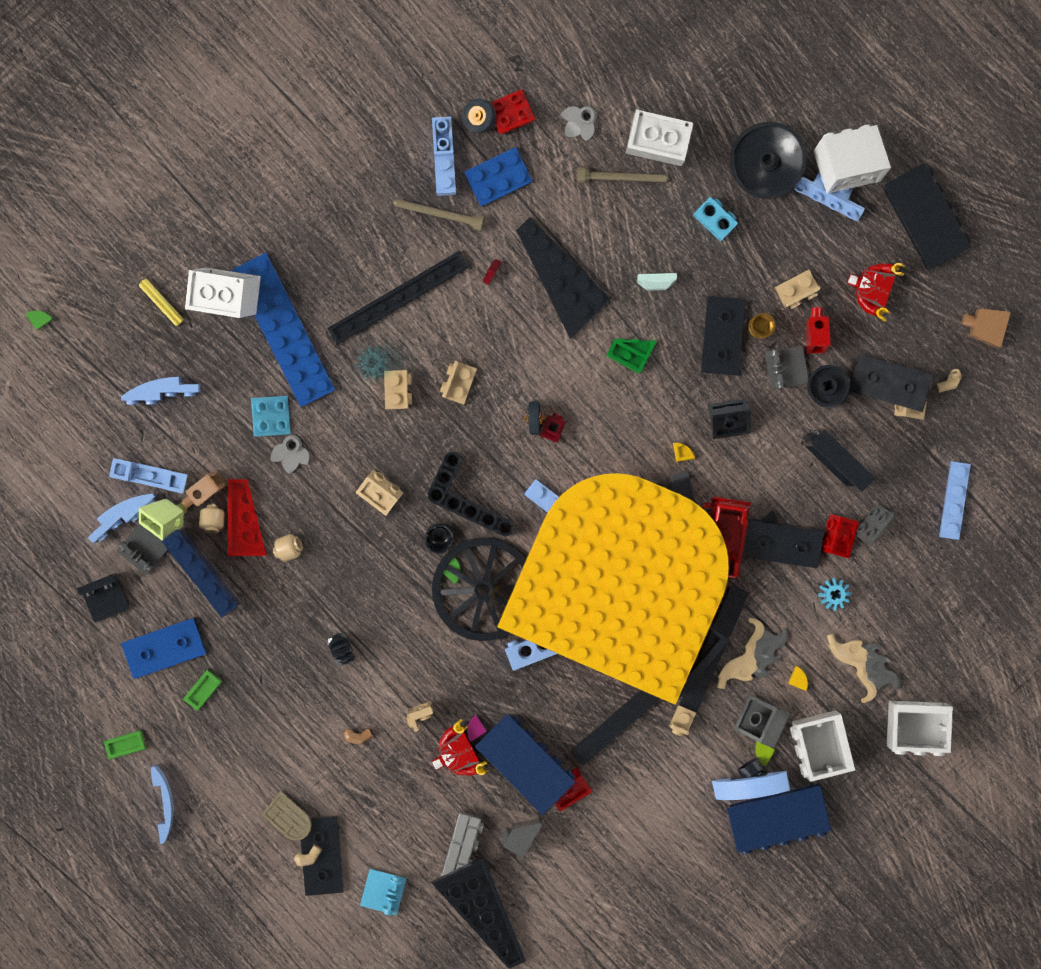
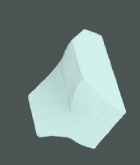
M677 273L637 275V283L647 291L667 290L677 280Z

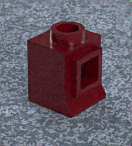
M553 413L552 416L548 415L540 436L558 443L566 424L563 421L564 417ZM551 421L560 424L557 433L548 430Z

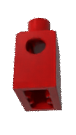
M822 307L811 308V317L806 322L807 354L826 353L830 347L829 318L823 316Z

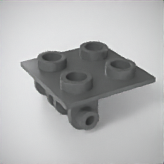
M803 346L765 352L771 390L808 383Z
M876 504L869 511L863 523L858 526L855 536L860 538L865 544L872 546L895 517V514Z
M138 524L128 538L121 543L117 552L147 575L168 549L161 542L160 538L141 524Z

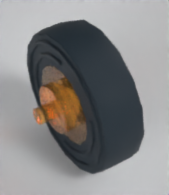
M530 401L527 416H523V420H527V424H529L530 435H540L541 424H543V420H546V416H543L539 401Z

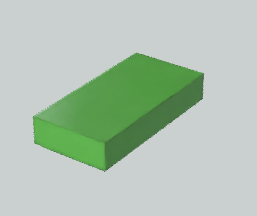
M207 669L183 700L199 711L221 684L222 680Z
M141 730L103 741L109 760L146 749Z

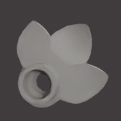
M571 106L562 111L560 116L568 121L565 128L566 137H576L581 134V137L587 141L593 136L595 131L593 123L596 120V112L593 108L586 106L580 109ZM585 113L590 114L589 120L583 118Z
M291 435L284 439L283 444L274 447L271 453V461H282L285 471L290 474L297 468L299 463L308 464L309 453L302 447L300 438ZM291 441H294L296 443V447L294 449L289 447V443Z

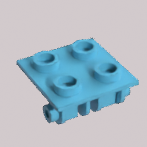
M288 396L251 398L254 437L291 434Z
M369 869L360 906L382 911L385 915L389 916L391 914L397 915L407 878Z

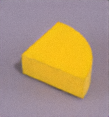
M673 443L676 462L695 459L694 453L688 446L681 443Z
M795 666L788 684L806 691L808 687L807 677L799 667Z

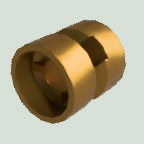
M766 313L755 315L748 324L750 334L757 339H764L772 335L776 327L773 317Z

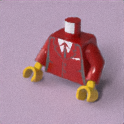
M881 263L869 266L863 270L861 277L854 274L849 275L847 284L856 287L854 296L857 297L858 304L866 313L878 316L882 321H887L882 317L884 313L890 314L885 305L896 276L895 274L903 276L904 273L898 272V269L902 266L906 267L901 263H896L895 265Z
M460 719L455 725L445 730L438 747L441 756L433 759L432 763L436 770L447 766L450 773L454 772L456 775H484L489 772V770L483 769V765L487 764V762L480 763L465 733L468 726L461 727L460 723L463 720Z

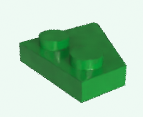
M614 339L605 357L640 374L657 341Z

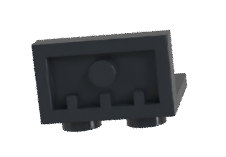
M116 573L76 588L79 596L83 595L94 622L130 608Z

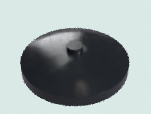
M761 122L750 126L736 139L730 153V169L736 183L749 195L761 199H775L791 192L802 180L807 167V152L801 138L793 129L778 122Z

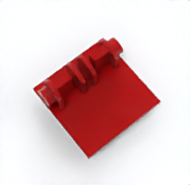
M522 89L490 102L496 111L495 124L499 135H505L506 132L512 129L515 131L517 127L521 128V126L528 123L532 124V121L536 120Z

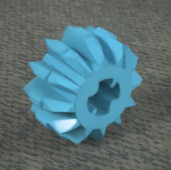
M832 578V584L825 580L827 587H819L821 590H824V593H818V596L825 597L820 603L825 604L827 602V609H830L833 604V610L837 611L838 604L843 609L845 606L842 602H850L849 599L845 598V596L851 595V592H845L849 585L842 586L844 582L842 579L837 583L836 578ZM838 590V598L834 597L832 599V595H830L831 591Z

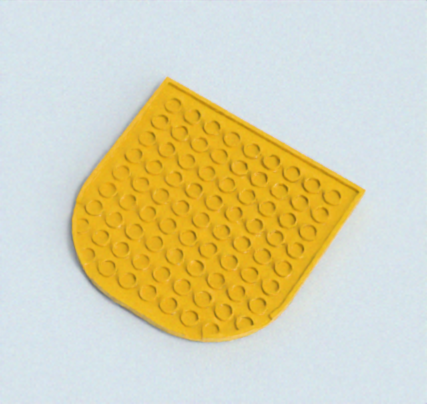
M618 473L603 474L585 479L564 492L548 511L497 627L676 705L726 589L729 565L724 539L713 519L699 505L655 483L637 476Z

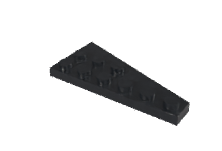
M529 217L516 232L569 339H571L611 298Z
M483 857L431 881L433 886L508 969L526 961Z

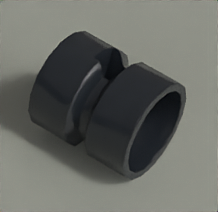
M758 757L746 762L737 769L742 779L766 776L768 774L767 771H762L764 766Z

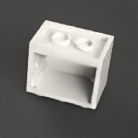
M636 110L625 153L682 166L685 161L693 123Z
M864 125L856 130L846 129L838 134L827 133L813 151L827 194L880 182L891 168L877 125Z
M213 268L189 270L185 309L237 318L255 315L257 312L260 276Z
M889 701L887 747L892 752H895V754L903 755L907 751H911L914 755H926V752H930L934 756H945V753H951L953 707L947 703Z
M835 710L792 721L793 726L790 727L792 738L797 741V745L794 747L797 757L802 761L799 767L804 778L811 782L855 771L842 716L838 711Z

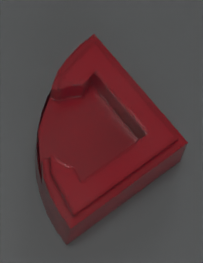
M493 260L483 279V283L490 284L501 261Z

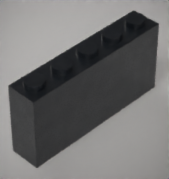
M923 163L882 186V189L926 270H930L970 248L969 243L971 241L968 235L962 232L960 228L961 222L958 217L953 216L949 200L944 199L941 194L943 192L941 185L938 182L935 183L931 167Z

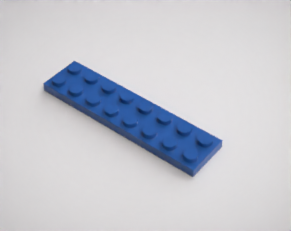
M267 253L232 269V272L260 276L255 317L300 407L335 391Z

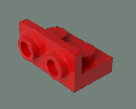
M830 514L826 524L827 528L822 541L821 551L849 559L859 522Z
M577 767L570 770L576 776L574 780L577 783L555 804L559 812L592 792Z

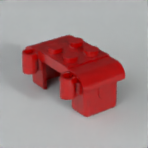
M713 496L712 503L705 502L701 508L703 510L705 507L711 508L705 512L713 519L721 532L728 554V578L734 579L739 577L751 502Z

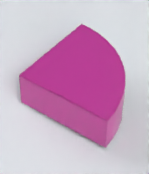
M477 715L471 719L468 725L467 733L470 742L486 732Z

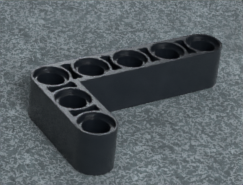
M456 452L446 454L428 491L429 501L501 536L507 537L512 535L515 528L511 520L448 491L460 467L461 457ZM450 455L457 456V465L450 466L447 459ZM442 472H447L450 475L448 483L440 482L439 475ZM436 489L442 493V497L438 501L433 500L431 497V492ZM451 498L459 500L458 508L452 509L449 507L448 502ZM469 506H474L477 510L476 515L473 517H469L466 514V508ZM486 514H491L494 517L493 524L486 525L483 522V517ZM507 522L511 525L512 528L509 533H503L500 530L502 523Z

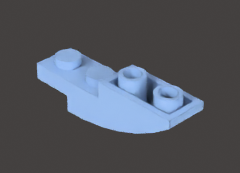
M451 117L432 118L437 196L456 195Z
M181 377L162 378L133 388L121 396V400L126 401L127 405H136L138 401H146V404H157V401H162V393H165V397H175L177 393H184V396H196V393H201V385H181Z
M141 495L113 506L97 518L102 525L88 537L92 543L97 541L101 543L108 537L107 532L111 528L115 530L123 523L121 521L122 518L126 523L130 521L134 523L139 519V508L156 502L154 499L157 495Z

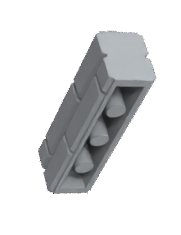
M459 811L441 876L474 861L470 858L472 852H476L479 841H476V837L483 830L484 823L481 822L482 817Z

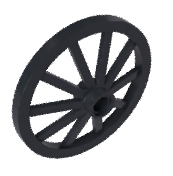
M474 538L453 547L441 559L432 582L434 606L442 621L458 635L476 641H491L511 634L497 627L500 621L491 598L505 607L507 606L508 601L495 594V592L514 590L516 584L494 586V584L517 564H520L523 569L526 559L513 546L493 538ZM491 546L484 578L480 575L470 547ZM497 548L506 551L515 558L495 577L489 580ZM465 550L477 581L448 564L450 560ZM444 569L473 587L440 590V581ZM484 584L489 587L488 594L481 595L478 592L480 585ZM473 594L449 615L446 613L440 595ZM478 599L471 631L462 628L452 620ZM484 601L496 626L497 631L476 632Z

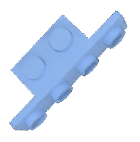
M818 171L814 182L803 177L794 189L855 221L859 220L865 210L864 207L848 200L853 188L827 194L820 171Z

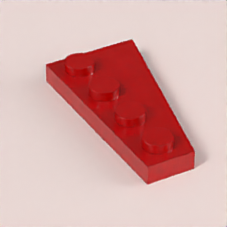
M228 479V556H267L248 480Z

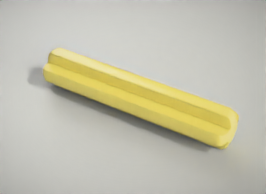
M144 279L139 284L140 288L174 325L178 326L183 322L184 319L147 279Z

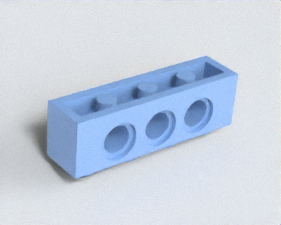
M518 640L507 643L508 647L505 648L513 671L558 654L549 649H542L537 644L528 640L518 642ZM529 646L532 651L530 655L524 656L520 652L521 648Z

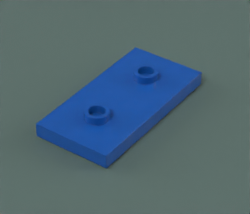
M194 618L121 643L133 679L207 654Z

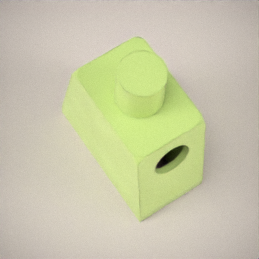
M163 499L139 508V524L161 540H164L176 529L182 528L183 516L187 513V508L183 503L175 505L168 499Z

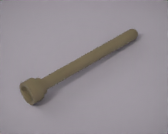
M577 167V183H585L589 179L667 182L669 180L668 175L590 172L585 167Z
M395 199L393 202L396 207L470 224V227H474L473 229L482 230L485 217L477 214L470 217Z

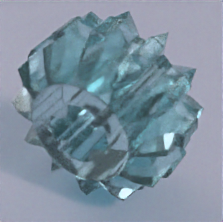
M368 347L369 354L361 350L364 358L357 356V359L361 360L362 363L356 364V367L363 366L359 373L363 374L367 371L365 374L367 379L370 373H372L373 379H376V372L383 376L380 369L387 370L388 367L383 366L382 363L389 362L388 359L381 360L386 355L385 352L378 356L379 348H376L375 352L372 353V347ZM370 358H374V361L377 360L374 368H370V365L367 366Z

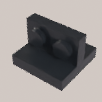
M746 399L708 404L713 439L751 434V409Z

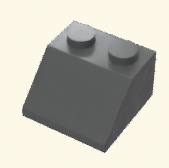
M749 695L734 730L761 744L775 748L790 713Z
M535 818L512 824L510 828L506 827L501 836L503 847L523 858L543 825L542 819Z

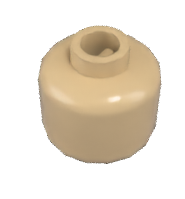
M209 504L207 508L201 509L199 527L204 530L203 532L209 534L219 533V530L224 527V511L214 504Z
M292 534L285 535L275 541L273 553L276 558L283 562H288L300 556L303 550L302 542L297 536L295 537Z

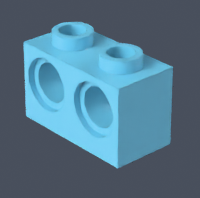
M709 197L693 216L721 242L738 224L735 221L737 218L730 211L726 212L721 208L723 204L717 198L712 199ZM705 207H713L715 214L707 216L705 214ZM726 220L729 224L728 229H721L718 224L719 221Z

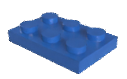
M516 147L464 172L481 207L533 182Z

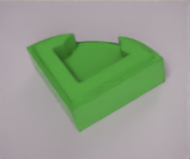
M42 311L26 313V316L36 330L53 320L50 315Z
M454 557L448 564L460 571V565ZM444 569L443 573L456 584L459 578Z

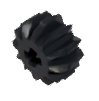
M343 632L337 633L328 639V646L338 666L347 665L354 661L355 655L346 634Z

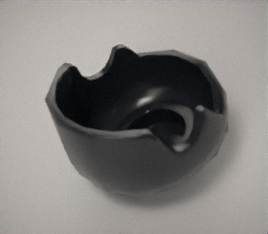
M432 524L425 533V545L428 550L435 554L447 552V549L453 544V531L446 524Z

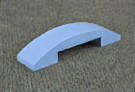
M113 458L109 477L184 494L188 475Z
M153 765L151 767L153 787L161 786L165 821L158 824L160 844L166 842L172 828L174 816L173 797L164 773L158 765Z
M787 771L768 773L766 776L735 780L725 778L712 781L717 800L751 799L790 790Z

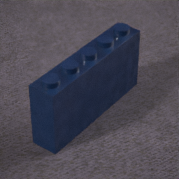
M183 528L176 529L161 541L221 618L241 604L240 600Z
M507 714L475 747L542 815H546L577 783L574 780L576 776L569 769L565 771L560 766L562 762L555 755L551 757L548 754V747L542 742L538 743L534 739L535 734L529 728L525 730L520 725L522 721L515 714L513 716Z
M818 783L774 795L725 805L737 853L741 852L742 855L752 853V849L760 848V850H766L771 848L773 844L778 843L779 846L790 843V840L797 839V841L807 840L810 835L819 837L826 835L827 831H831L821 786Z

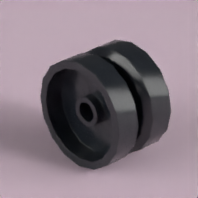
M824 365L815 369L809 376L807 383L808 394L812 400L820 407L828 409L836 408L843 404L849 397L851 389L849 378L845 372L833 365ZM832 384L833 389L826 390V385Z

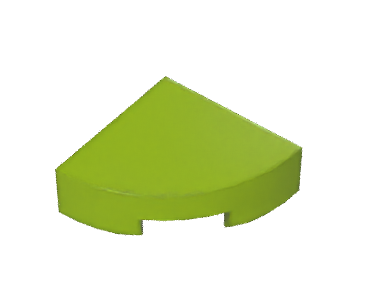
M756 742V756L766 766L775 749Z

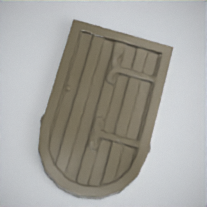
M282 791L279 792L261 814L290 840H302L311 831L312 823L310 817Z

